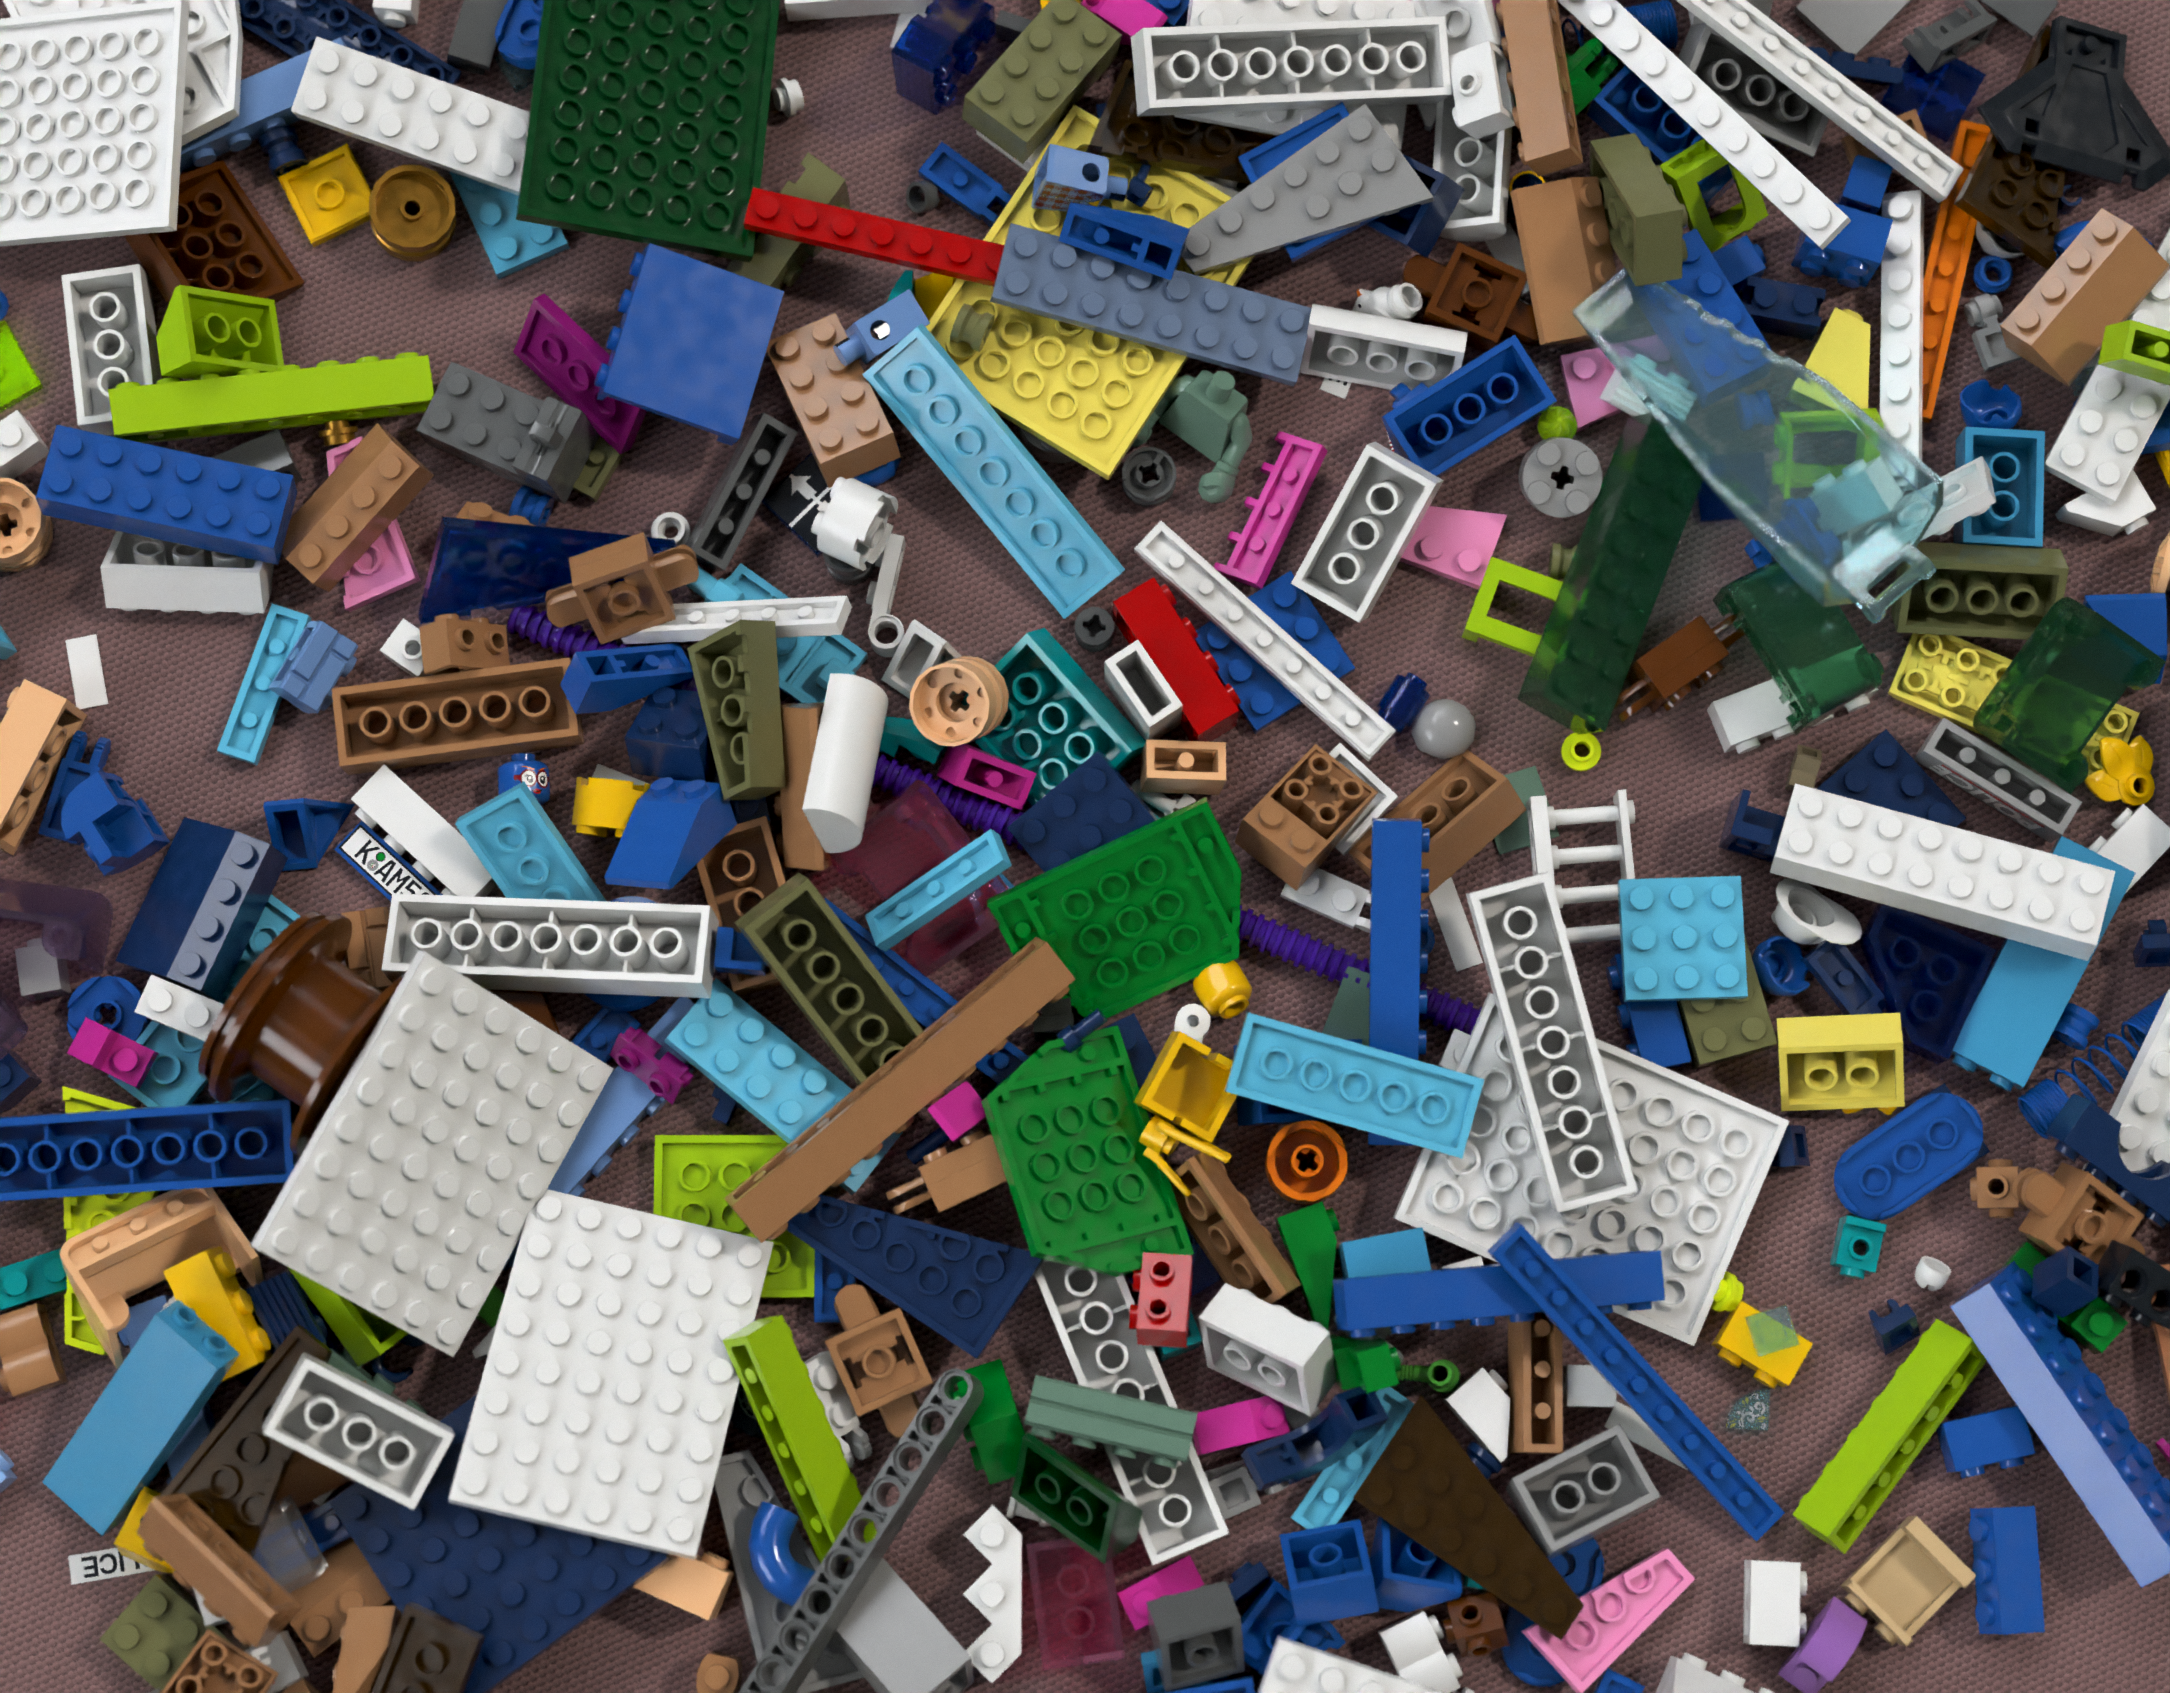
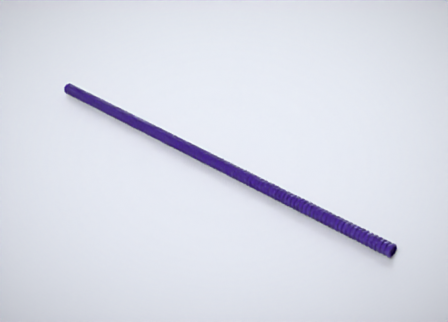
M520 601L514 606L507 622V632L514 635L517 632L523 640L529 637L531 643L537 644L540 642L542 648L545 649L552 647V651L556 654L562 651L566 658H571L575 652L628 647L626 644L618 646L616 640L601 645L593 630L588 629L585 632L583 631V626L579 624L575 627L571 624L559 628L548 620L546 610L540 613L538 612V607L533 605L529 608L525 601ZM694 675L690 679L670 686V688L698 692ZM884 753L878 756L872 788L878 785L884 793L889 790L892 791L893 797L904 796L903 800L905 802L913 800L917 807L925 805L926 810L929 812L933 811V809L937 810L938 816L943 817L946 814L952 822L958 819L960 820V825L964 827L967 824L972 825V830L974 831L981 829L984 834L992 829L1001 838L1006 840L1007 845L1011 846L1014 843L1018 845V850L1022 851L1024 849L1007 829L1009 825L1024 814L1020 811L1018 814H1015L1011 807L1003 809L1001 808L1002 804L999 802L991 804L990 798L985 797L982 800L978 798L979 794L977 793L970 795L966 789L961 788L958 790L951 783L949 785L944 784L945 780L942 778L938 780L933 779V774L931 773L925 776L919 768H916L915 771L911 770L910 764L899 765L898 759L894 758L890 761ZM1240 905L1239 943L1242 940L1246 941L1249 948L1255 945L1259 947L1258 951L1261 953L1267 950L1271 952L1270 956L1273 958L1279 955L1282 957V962L1293 961L1294 967L1298 968L1299 965H1302L1308 973L1312 969L1317 972L1316 976L1322 977V975L1328 976V981L1333 982L1334 979L1340 981L1339 986L1342 983L1343 977L1348 978L1349 974L1345 973L1348 966L1370 973L1368 958H1364L1363 961L1357 959L1358 954L1352 953L1350 956L1345 953L1346 949L1341 948L1340 951L1334 949L1335 945L1329 943L1328 946L1322 944L1323 939L1318 938L1315 941L1311 939L1312 935L1309 933L1303 936L1299 934L1300 930L1297 928L1291 931L1288 929L1287 924L1277 925L1276 919L1272 918L1271 921L1265 920L1264 914H1260L1258 917L1253 914L1254 910L1248 909L1246 912L1242 910V905ZM1357 977L1355 982L1359 984L1361 978ZM1422 982L1419 990H1427V1014H1419L1421 1016L1420 1020L1425 1022L1429 1019L1432 1020L1433 1026L1437 1027L1438 1024L1444 1025L1443 1030L1449 1031L1450 1028L1454 1030L1455 1028L1471 1035L1482 1007L1479 1010L1473 1008L1474 1003L1468 1002L1467 1005L1461 1003L1462 998L1457 997L1454 1000L1450 998V993L1445 992L1442 995L1438 993V988L1428 989L1426 988L1427 983Z

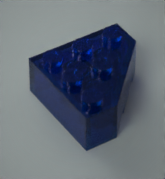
M935 0L927 6L925 11L927 16L925 18L917 14L910 20L891 51L897 94L936 116L943 105L948 107L952 103L958 91V86H956L962 74L968 75L972 71L978 59V55L975 53L982 42L989 43L996 31L995 7L983 0Z
M1879 903L1873 910L1861 937L1860 945L1875 983L1885 995L1883 1000L1887 1005L1885 1007L1887 1013H1900L1903 1049L1939 1065L1948 1060L1996 950L1921 915Z

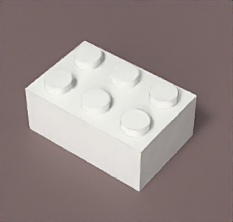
M1227 1283L1224 1284L1199 1316L1207 1367L1308 1416L1312 1415L1337 1381L1330 1331H1327L1321 1324L1315 1321L1308 1322L1293 1315L1281 1305L1274 1306L1257 1298L1249 1290L1237 1289Z

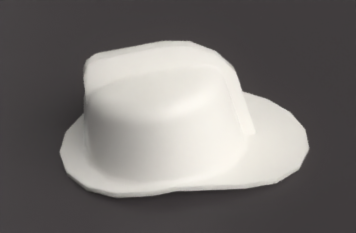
M1785 878L1778 883L1776 897L1779 903L1772 913L1771 919L1787 938L1799 944H1819L1826 940L1835 944L1848 945L1860 940L1862 934L1860 922L1843 906L1822 895L1806 882Z

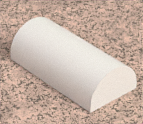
M1452 93V95L1437 103L1433 169L1446 175L1465 190L1439 237L1470 242L1496 239L1503 236L1507 228L1512 127L1475 140L1465 131L1460 130L1454 122L1452 109L1455 107L1454 94Z
M1312 304L1307 330L1308 337L1300 373L1392 390L1401 382L1410 390H1413L1421 382L1429 388L1461 368L1468 333Z
M830 674L802 807L825 853H840L852 850L862 840L889 702L886 693L877 684L863 677L851 674Z

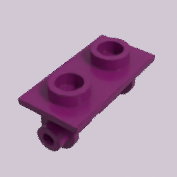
M630 1026L624 1034L620 1033L610 1056L616 1060L623 1070L633 1073L647 1084L651 1092L659 1097H663L673 1105L681 1088L685 1089L694 1078V1075L689 1072L691 1068L669 1051L658 1060L654 1056L660 1051L662 1046L641 1028L635 1030Z

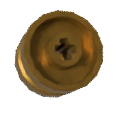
M403 164L388 170L375 182L369 196L371 229L378 244L387 253L404 261H425L439 255L450 244L456 230L455 197L448 182L440 174L422 165ZM415 210L417 215L411 216L407 212Z

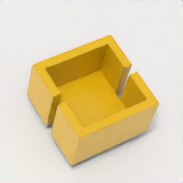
M1172 1031L1133 1103L1155 1115H1159L1165 1120L1173 1121L1172 1124L1205 1142L1212 1143L1237 1097L1236 1094L1225 1091L1233 1061L1220 1053H1210L1211 1048L1180 1031Z

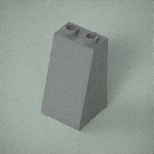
M882 1558L832 1638L877 1693H962L974 1683L972 1657L885 1559ZM853 1560L846 1567V1573L842 1576L843 1578H847L852 1574L854 1569ZM828 1593L823 1594L819 1599L818 1609L821 1614L826 1613L830 1608L831 1598Z

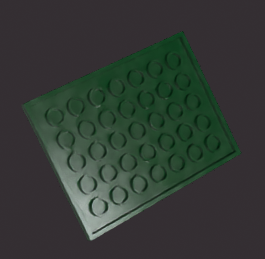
M543 0L516 220L751 262L756 232L744 229L743 223L753 187L760 189L780 0Z

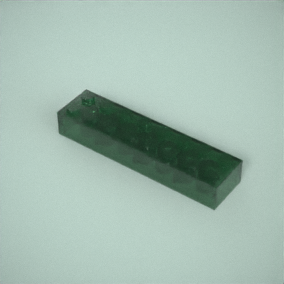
M1656 412L1627 419L1600 492L1595 500L1517 697L1519 701L1577 734L1604 732L1606 730L1715 448Z

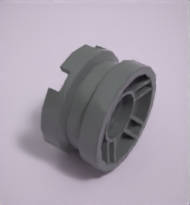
M1142 447L1133 451L1126 458L1122 468V488L1126 497L1134 504L1144 508L1157 507L1164 504L1172 496L1176 486V466L1172 458L1164 450L1155 447ZM1147 471H1151L1156 475L1157 480L1147 481L1144 484L1142 475Z

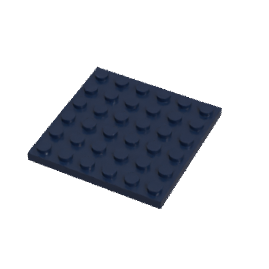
M476 1394L440 1421L450 1426L455 1436L414 1510L359 1482L354 1483L329 1503L390 1598L401 1611V1615L406 1604L414 1602L486 1636L464 1693H489L671 1558L668 1554L450 1504L448 1498L476 1401Z

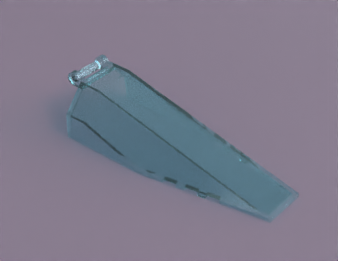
M1625 267L1573 310L1575 318L1708 486L1786 572L1822 606L1828 607L1854 603L1861 609L1868 620L1877 624L1886 616L1885 610L1921 579L1927 580L1936 572L1932 561L1916 547L1943 505L1944 480L1829 381L1788 356L1785 359L1768 349L1765 342L1755 336L1751 339L1735 329L1732 322L1725 318L1720 320L1705 311L1699 302L1679 293L1666 282L1636 287ZM1904 560L1911 565L1906 572L1876 598H1873L1868 593L1871 588Z

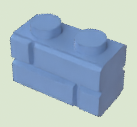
M309 621L269 688L303 712L318 713L320 709L325 711L333 702L331 688H334L340 676L346 677L355 666L357 658L353 655L358 645L344 635L339 634L338 631L323 621Z

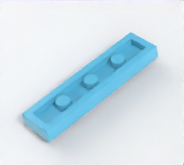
M273 603L271 604L217 751L220 754L258 765L282 701V697L271 691L269 686L308 622L312 620L309 615Z
M992 829L988 830L867 913L865 917L876 947L886 952L1011 867L1012 864L1000 835Z
M1391 1387L1377 1390L1376 1395L1389 1417L1387 1422L1360 1448L1322 1470L1290 1518L1305 1529L1337 1524L1353 1501L1354 1495L1414 1406L1413 1402Z

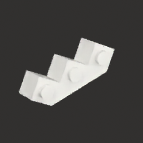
M994 1505L963 1534L992 1563L963 1593L992 1623L966 1650L972 1657V1664L991 1683L1022 1653L1023 1534Z

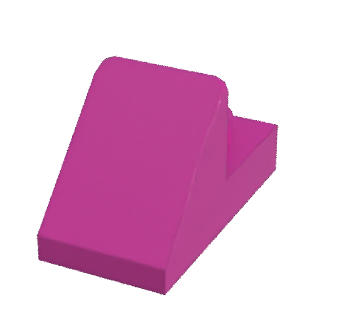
M87 1017L67 1051V1054L138 1089L143 1084L158 1055L157 1052Z
M963 1082L927 1109L954 1143L986 1117L981 1097L968 1082Z

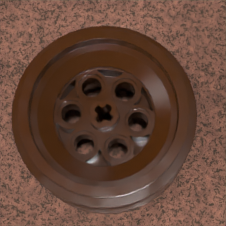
M319 911L308 912L287 926L267 946L242 977L218 1014L206 1038L198 1064L199 1075L209 1082L210 1095L221 1103L234 1100L250 1089L257 1081L262 1080L299 1105L301 1109L290 1136V1149L299 1157L302 1156L405 975L404 973L382 992L342 965L352 936V923L340 913L325 916Z

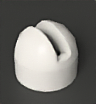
M1923 1256L1916 1267L1915 1280L1921 1288H1925L1928 1285L1929 1291H1936L1945 1285L1951 1274V1269L1938 1259Z

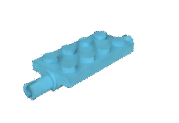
M742 563L725 580L723 578L716 579L698 566L699 576L697 581L686 585L704 598V602L789 598ZM843 635L776 638L779 689L798 703L824 702L830 674L856 675L858 669L867 659L868 654Z

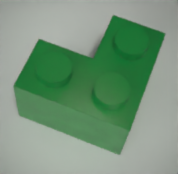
M1000 1358L964 1370L977 1377L982 1382L984 1388L982 1402L963 1430L967 1443L975 1441L976 1446L969 1449L976 1471L984 1469L990 1485L1015 1477L1022 1437L1025 1435L1011 1387ZM966 1380L957 1383L959 1390L953 1392L955 1400H959L966 1395L968 1390Z

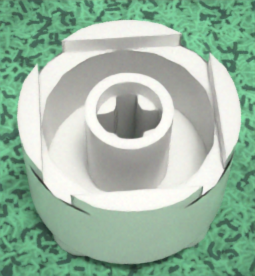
M840 476L832 486L830 492L831 500L826 511H820L816 515L811 532L818 535L817 548L819 551L864 571L867 569L865 562L873 564L887 544L893 529V525L887 523L889 513L897 514L898 501L894 496L854 478L845 479Z

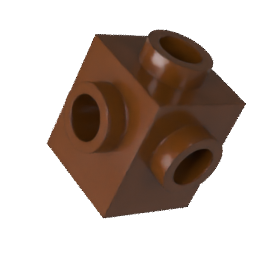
M1491 1592L1480 1595L1470 1593L1460 1596L1456 1601L1447 1603L1450 1618L1443 1620L1449 1645L1457 1643L1461 1657H1482L1491 1653L1494 1649L1510 1645L1497 1596Z

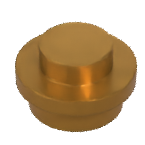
M348 419L325 422L326 430L318 431L319 437L324 439V446H334L349 443V441L355 439L358 426L350 427Z

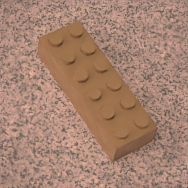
M569 657L331 688L339 766L348 775L377 772L383 764L392 770L583 745L585 743L581 714H575L560 686L571 659Z

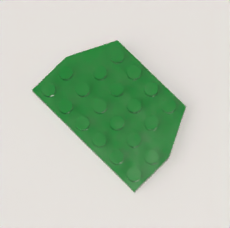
M1206 797L987 899V906L1013 956L1035 937L1049 944L1075 978L1068 985V993L1061 999L1070 998L1071 1006L1077 1009L1078 1014L1084 1018L1098 1008L1107 1019L1198 977L1205 968L1212 964H1226L1239 958L1241 867Z
M1118 1025L1095 1030L1081 1040L1084 1044L1072 1053L1060 1049L1066 1046L1063 1038L1047 1041L981 1101L1031 1257L1118 1277L1142 1269L1143 1252L1194 1255L1170 1180L1153 1161L1143 1155L1147 1146L1140 1143L1139 1139L1150 1120L1146 1109L1133 1103L1140 1090Z

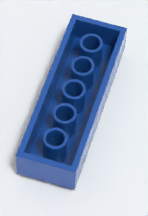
M56 425L36 494V500L42 514L46 516L278 565L294 508L297 489L294 476L290 474Z

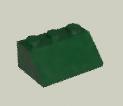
M1030 1433L1022 1437L1011 1494L1012 1498L1104 1564L1136 1541L1143 1510L1050 1444Z

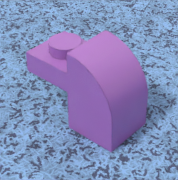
M1834 1596L1812 1620L1805 1639L1781 1665L1778 1675L1803 1693H1818L1828 1681L1832 1682L1846 1665L1863 1636L1868 1620Z

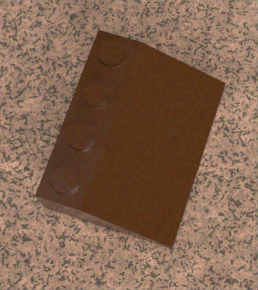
M223 160L180 175L177 231L124 236L168 304L175 287L179 285L275 300L276 304L302 288L305 283Z

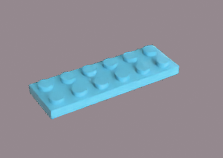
M272 894L220 1001L222 1004L226 1003L242 977L267 946L287 926L301 917ZM152 1020L135 1041L158 1053L140 1089L110 1074L108 1077L147 1107L191 1105L208 1084V1081L202 1078L198 1072L199 1059L205 1042Z
M717 978L712 982L711 998H699L664 1040L668 1046L788 1144L853 1091ZM903 1132L899 1134L892 1133L882 1142V1149L874 1157L866 1161L862 1159L850 1169L852 1171L851 1175L840 1186L851 1195L856 1193Z
M1247 1012L1225 1091L1463 1158L1484 1079Z

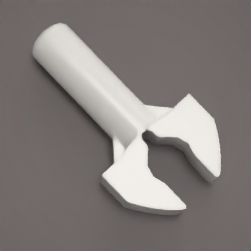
M1140 779L1134 781L1131 786L1142 800L1163 812L1164 816L1196 802L1193 797L1184 793L1181 799L1172 800L1162 793L1140 792Z

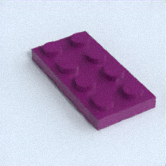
M545 293L534 298L513 353L569 406L583 411L598 434L620 455L630 450L647 410L606 397L603 401L598 400L597 396L600 387L594 386L596 375L601 363L608 364L610 355Z

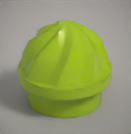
M1554 406L1540 415L1537 429L1543 440L1551 437L1572 439L1577 430V422L1571 411L1564 407Z

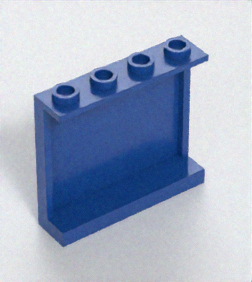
M649 243L642 253L636 252L629 269V274L635 276L631 290L624 289L617 308L618 312L623 313L619 327H612L606 343V349L612 350L608 364L601 363L596 375L594 386L600 387L597 399L603 401L606 397L650 411L718 435L717 441L732 446L740 439L784 291Z

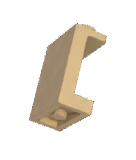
M1908 1516L1843 1582L1841 1587L1848 1593L1844 1599L1856 1612L1862 1616L1867 1612L1878 1623L1874 1629L1891 1646L1896 1642L1901 1646H1908L1913 1641L1911 1637L1960 1587L1965 1588L1976 1575L1917 1516Z

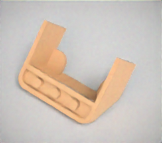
M212 1187L170 1190L70 1238L63 1244L60 1250L63 1268L88 1324L117 1370L124 1361L116 1333L123 1330L130 1320V1311L125 1299L166 1280L163 1271L205 1250L221 1246L223 1251L228 1253L233 1259L236 1266V1274L242 1271L252 1287L264 1281L259 1255L250 1246V1242Z

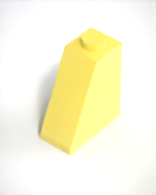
M1836 307L1834 308L1787 399L1809 410L1868 408L1871 325L1864 322L1860 314L1849 309L1840 310ZM1849 429V430H1851V431H1853V432H1855V433H1858V430H1859V429Z

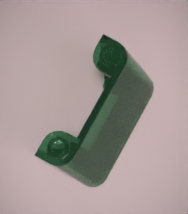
M1796 549L1723 586L1713 599L1723 617L1729 613L1736 615L1737 618L1734 620L1733 625L1736 629L1742 628L1782 693L1779 697L1782 704L1790 701L1788 706L1792 714L1786 717V720L1796 735L1877 689L1882 684L1881 675L1884 674L1882 663L1874 653H1868L1819 574L1821 567L1818 560L1810 551L1805 553L1801 549Z
M2064 597L2049 609L1981 704L1974 716L1973 727L1982 735L2071 794L2076 786L2080 785L2088 775V758L2081 753L2083 748L2127 687L2133 690L2150 687L2158 679L2160 670L2166 661L2096 611L2070 597Z

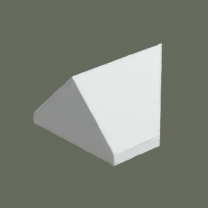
M914 619L910 623L881 680L910 699V691L916 679L929 667L962 656L946 640Z

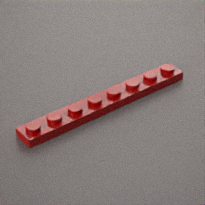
M755 187L752 189L743 223L746 230L994 287L1004 245Z

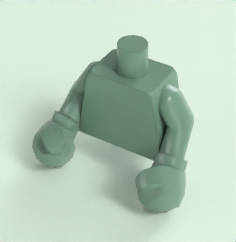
M1202 370L1196 378L1184 375L1174 379L1131 446L1139 447L1146 443L1152 434V427L1159 419L1160 424L1216 463L1212 472L1202 475L1198 492L1203 500L1216 504L1226 502L1232 495L1236 476L1240 471L1238 467L1252 442L1253 436L1249 418L1246 416L1249 402L1244 395L1234 389V377L1225 371H1217L1213 374L1209 370Z

